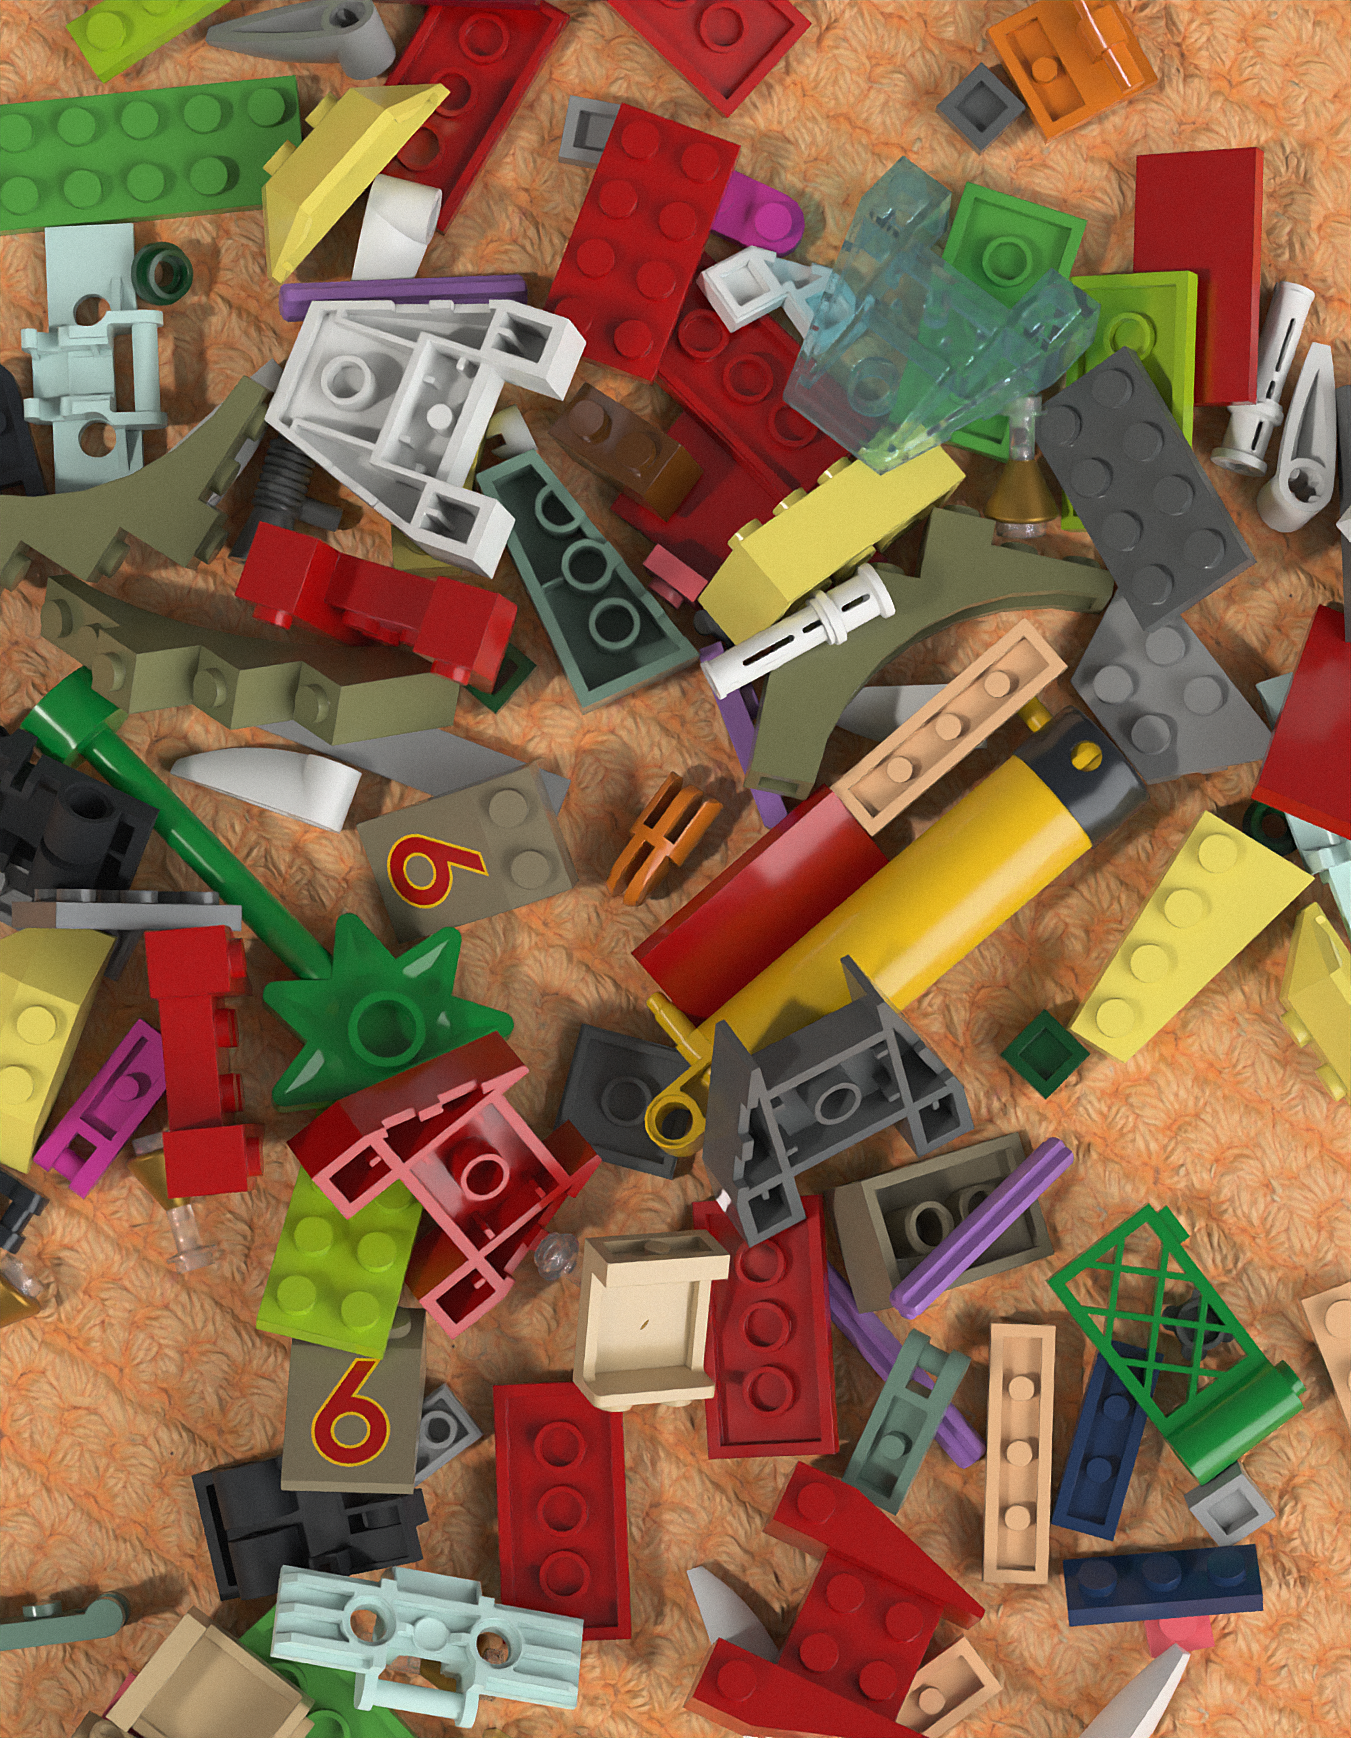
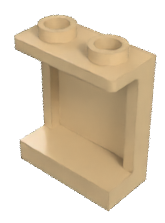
M706 1229L585 1238L573 1382L594 1407L609 1412H623L629 1410L632 1405L660 1403L666 1406L681 1407L689 1405L692 1400L714 1397L715 1383L705 1373L703 1368L711 1281L728 1279L730 1254ZM649 1319V1322H648V1324L645 1326V1328H643L642 1330H640V1328H641V1326L644 1324V1322H646V1321Z
M193 1605L106 1717L124 1732L133 1728L144 1738H305L315 1725L313 1721L306 1717L315 1700Z

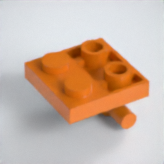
M1039 0L987 28L985 32L989 44L1020 100L1026 106V110L1045 145L1155 86L1159 80L1115 0Z

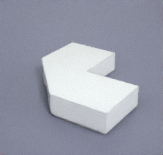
M752 245L702 271L696 280L697 285L730 333L782 306L816 357L865 331L872 322V319L837 269L812 263L809 267L776 257V252Z

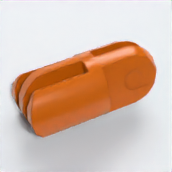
M671 771L628 833L633 838L614 863L606 879V887L612 897H617L626 890L623 897V904L626 906H641L653 894L672 866L680 869L724 807L723 804L714 798L706 800L700 807L704 791L693 784H689L681 790L683 777L674 771Z

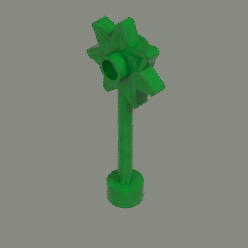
M86 666L78 668L59 682L37 703L21 723L19 729L38 737L33 750L40 758L44 754L73 769L87 761L113 788L159 809L160 811L153 830L214 892H219V897L226 905H242V921L299 979L295 981L270 982L265 986L262 995L264 1009L304 1045L272 1089L271 1104L276 1111L287 1113L330 1107L342 1098L494 1031H498L505 1041L509 1039L514 1028V1021L509 1014L452 996L462 942L460 932L453 927L440 929L395 959L357 915L345 913L336 922L332 956L116 734L130 714H127L91 689L92 671Z

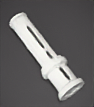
M1276 282L1271 304L1258 339L1256 405L1227 406V410L1231 413L1221 447L1214 448L1210 457L1211 461L1216 465L1246 476H1265L1268 466L1263 459L1273 428L1281 426L1284 418L1282 413L1283 407L1278 403L1296 353L1311 302H1313L1315 293L1312 290L1291 282Z
M865 563L858 567V575L826 593L820 589L810 593V598L806 599L807 607L756 633L710 661L701 663L702 671L716 696L720 700L727 697V694L779 668L784 663L824 641L829 645L834 643L839 645L847 641V633L878 615L886 619L894 615L895 608L891 597L874 568L869 563ZM860 596L863 597L862 602L844 612L841 608ZM813 622L815 623V628L803 633L804 627ZM786 637L789 638V642L746 666L743 665L745 659Z

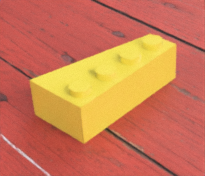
M917 418L896 433L890 426L884 428L861 449L864 455L858 460L851 463L846 456L839 459L818 478L819 487L809 494L802 487L796 489L775 507L773 514L776 517L764 525L756 518L732 536L727 544L733 551L697 600L735 645L778 623L780 619L783 620L807 607L806 599L810 598V593L818 589L825 592L832 583L836 587L844 583L852 576L857 565L865 564L875 554L876 550L872 545H875L882 553L926 519L933 507L940 508L947 501L966 475Z
M1205 810L1197 814L1065 1029L1071 1035L1117 1064L1126 1063L1286 908L1315 877L1209 811Z

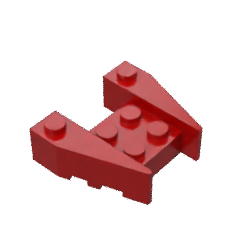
M259 521L234 594L237 598L255 607L252 618L278 628L289 630L292 623L342 646H372L373 641L398 647L400 642L414 647L413 652L432 662L430 674L465 686L470 684L488 694H491L516 623L518 609L517 605L498 593L439 575L437 580L433 581L339 552L318 538Z
M227 925L144 932L150 999L158 1000L170 1129L168 1132H162L168 1199L255 1190L257 1177L264 1176L263 1142L265 1123L235 1124L234 1112L245 1111L242 1074L231 1073L229 1048L239 1047V1027L236 1009L225 1008L224 1000L227 998L253 996V988L246 968L243 938H235L232 928Z
M494 1031L336 1101L286 1142L313 1182L347 1220L397 1179L404 1183L434 1218L439 1226L414 1245L404 1282L418 1302L452 1340L504 1299L516 1282L512 1273L529 1250L534 1252L539 1250L550 1234L546 1226L568 1195L573 1198L577 1197L602 1162L599 1155L569 1119L543 1141H540L503 1096L506 1090L530 1072V1070L498 1031Z
M798 1461L787 1474L762 1532L820 1560L775 1661L772 1663L719 1637L708 1649L683 1708L741 1736L757 1738H929L895 1721L940 1617L969 1630L983 1618L986 1610L860 1490Z

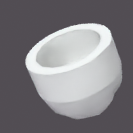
M516 403L499 411L490 418L485 432V440L502 433L506 443L491 451L494 455L501 459L509 460L533 448L538 450Z

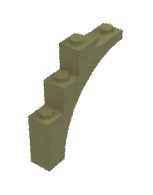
M244 375L215 414L176 449L131 475L84 491L37 497L0 495V595L5 588L12 592L26 575L32 561L29 557L25 556L30 547L82 580L92 583H98L102 575L111 578L118 571L130 550V546L124 542L128 533H131L184 568L196 570L201 561L207 565L211 564L228 538L229 532L222 527L229 515L208 501L213 493L220 497L224 495L235 480L241 464L234 459L247 438L254 442L257 441L269 425L264 418L274 392Z
M947 505L943 509L933 507L923 527L914 577L905 576L903 569L892 564L870 563L891 597L895 608L894 615L887 619L878 615L847 633V641L839 645L835 643L829 645L824 641L784 663L779 668L765 674L743 787L806 800L815 783L827 740L843 711L876 673L911 646L955 624L1000 612L1057 609L1100 615L1112 596L1115 581L1109 570L1100 569V564L1090 558L1067 556L1059 560L1038 555V551L1034 547L1017 542H1006L1000 546L991 545L995 520L981 518L977 510L967 506ZM860 565L856 566L851 578L858 575V567ZM860 596L844 605L843 612L862 602L863 597ZM813 622L804 627L803 633L815 628V623ZM786 637L771 645L770 652L789 642V638Z
M71 574L48 576L45 603L41 608L40 614L42 625L40 635L92 671L93 677L91 689L127 714L193 704L229 730L294 720L331 746L453 726L460 684L430 674L432 662L413 652L414 647L406 644L399 645L398 647L323 646L286 643L234 635L187 624L140 609L100 592Z

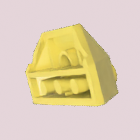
M441 83L350 88L340 99L329 91L306 117L305 121L314 129L301 144L296 147L287 139L263 166V169L272 176L261 189L267 278L275 286L282 285L449 95L450 91Z
M1313 902L1296 912L1279 1000L1287 1012L1279 1017L1286 1031L1298 1047L1302 1048L1309 1044L1322 1063V1066L1317 1068L1315 1073L1332 1099L1337 1102L1344 1097L1349 1106H1351V954L1318 903Z
M25 928L0 939V1164L25 1174L30 1172L33 1158L38 1151L118 937L99 929Z

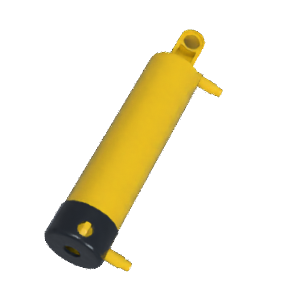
M1035 696L1017 712L1018 716L1034 734L1011 753L1013 756L698 1028L662 992L657 991L653 993L646 1001L647 1007L655 1015V1020L677 1044L675 1048L691 1067L656 1096L647 1107L644 1117L645 1129L651 1140L667 1154L676 1157L691 1156L703 1148L716 1023L725 1019L750 1055L791 1035L825 1015L852 1003L840 961L841 958L848 954L894 1005L902 1011L1088 849L1096 848L1147 804L1150 794L1146 785L1111 740L1084 713L1074 706H1066L1053 716ZM677 1109L691 1111L693 1125L689 1133L681 1139H666L662 1132V1124L665 1117Z

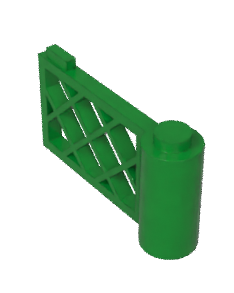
M1145 1203L1045 1281L1161 1433L1183 1466L1202 1487L1303 1410L1304 1406L1298 1397L1307 1390L1299 1377L1284 1360L1273 1366L1181 1246V1243L1188 1239L1190 1235L1168 1206L1164 1205L1156 1212L1150 1203ZM1146 1222L1161 1242L1157 1269L1122 1265L1125 1238ZM1114 1247L1112 1263L1096 1261ZM1169 1254L1184 1273L1167 1271ZM1085 1268L1111 1271L1106 1308L1080 1305L1065 1284ZM1121 1272L1156 1277L1151 1314L1116 1310ZM1166 1278L1190 1281L1200 1293L1196 1321L1161 1316ZM1208 1305L1222 1324L1206 1322ZM1088 1314L1105 1316L1103 1334ZM1114 1318L1150 1322L1145 1360L1121 1357L1112 1347ZM1160 1324L1195 1328L1190 1366L1155 1361ZM1205 1330L1230 1333L1245 1355L1225 1370L1200 1367ZM1127 1365L1144 1368L1142 1385ZM1154 1369L1189 1374L1186 1400L1166 1415L1161 1412L1150 1397ZM1199 1375L1215 1377L1197 1391Z

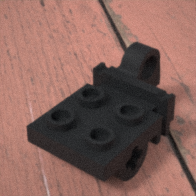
M0 725V872L4 873L10 862L29 871L26 879V889L33 900L34 889L130 890L160 810L44 754L36 765L30 763L34 751L33 748L38 737L19 728L10 735Z
M283 1454L192 1475L221 1601L240 1597L241 1600H249L278 1593L280 1571L283 1565L350 1576L414 1563L423 1559L416 1527L428 1522L429 1517L422 1488L414 1489L413 1494H390L365 1502L362 1500L361 1493L281 1490Z

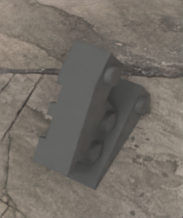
M849 954L841 958L840 961L852 1003L825 1015L812 1024L766 1046L750 1055L725 1019L715 1025L702 1160L716 1201L749 1248L806 1218L794 1176L893 1124L917 1157L920 1158L974 1129L964 1086L927 1039Z

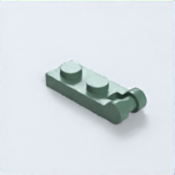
M915 1328L909 1333L897 1356L841 1481L860 1490L874 1505L895 1516L902 1508L951 1400L971 1362V1357L955 1349L949 1354L931 1345V1337ZM917 1367L938 1377L932 1390L912 1380Z
M109 1591L102 1594L85 1608L62 1610L61 1600L41 1601L23 1605V1616L0 1618V1651L112 1636L128 1622L131 1616L130 1603L124 1595Z

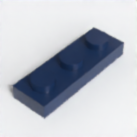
M1114 1339L1111 1340V1345L1119 1356L1145 1360L1146 1348ZM1097 1349L1051 1511L1050 1523L1113 1541L1148 1416ZM1156 1352L1155 1361L1163 1362L1164 1354ZM1127 1365L1142 1385L1144 1368ZM1157 1369L1153 1370L1151 1398H1153L1160 1370Z
M1255 1544L1063 1560L1069 1627L1263 1611V1592Z

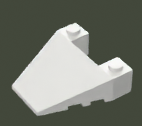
M392 300L312 301L264 420L433 559L492 579L515 523V518L497 499L465 489L463 485L504 383L507 382L563 401L586 341L569 319L513 300H489V304H454L452 300H429V304H395Z

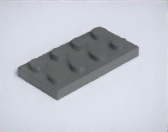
M1126 346L1122 347L1023 418L1143 631L1154 633L1257 563L1134 349Z

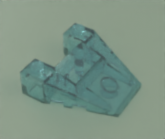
M902 156L861 197L782 398L783 401L880 476L951 439L952 432L979 418L985 421L1001 413L1005 404L1032 390L1036 394L1052 386L1094 342L1101 309L1100 303L1051 267L1009 310L930 250L947 231L952 192L905 156Z

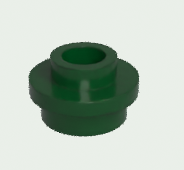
M152 242L145 245L136 254L131 266V281L134 290L145 302L159 306L171 305L181 299L190 289L193 281V268L189 258L178 246L168 242ZM159 262L163 268V277L156 284L155 269Z
M1257 800L1253 801L1244 813L1242 833L1281 857L1295 851L1297 846L1285 813ZM1267 815H1278L1284 821L1285 830L1281 837L1270 838L1263 832L1262 822Z

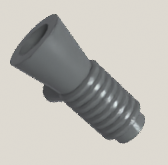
M280 433L277 439H272L269 442L270 448L266 452L268 456L264 459L265 464L261 468L263 472L260 473V481L256 485L258 489L254 491L255 497L251 501L254 508L228 555V559L241 565H245L259 521L294 531L295 520H299L335 532L341 520L343 508L304 495L308 493L309 488L307 486L311 483L310 477L313 476L314 472L312 469L315 468L316 463Z

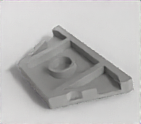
M1118 587L1070 682L1148 785L1178 780L1182 775L1197 772L1204 775L1228 770V766L1263 760L1272 733L1182 616L1179 615L1154 633L1143 631Z

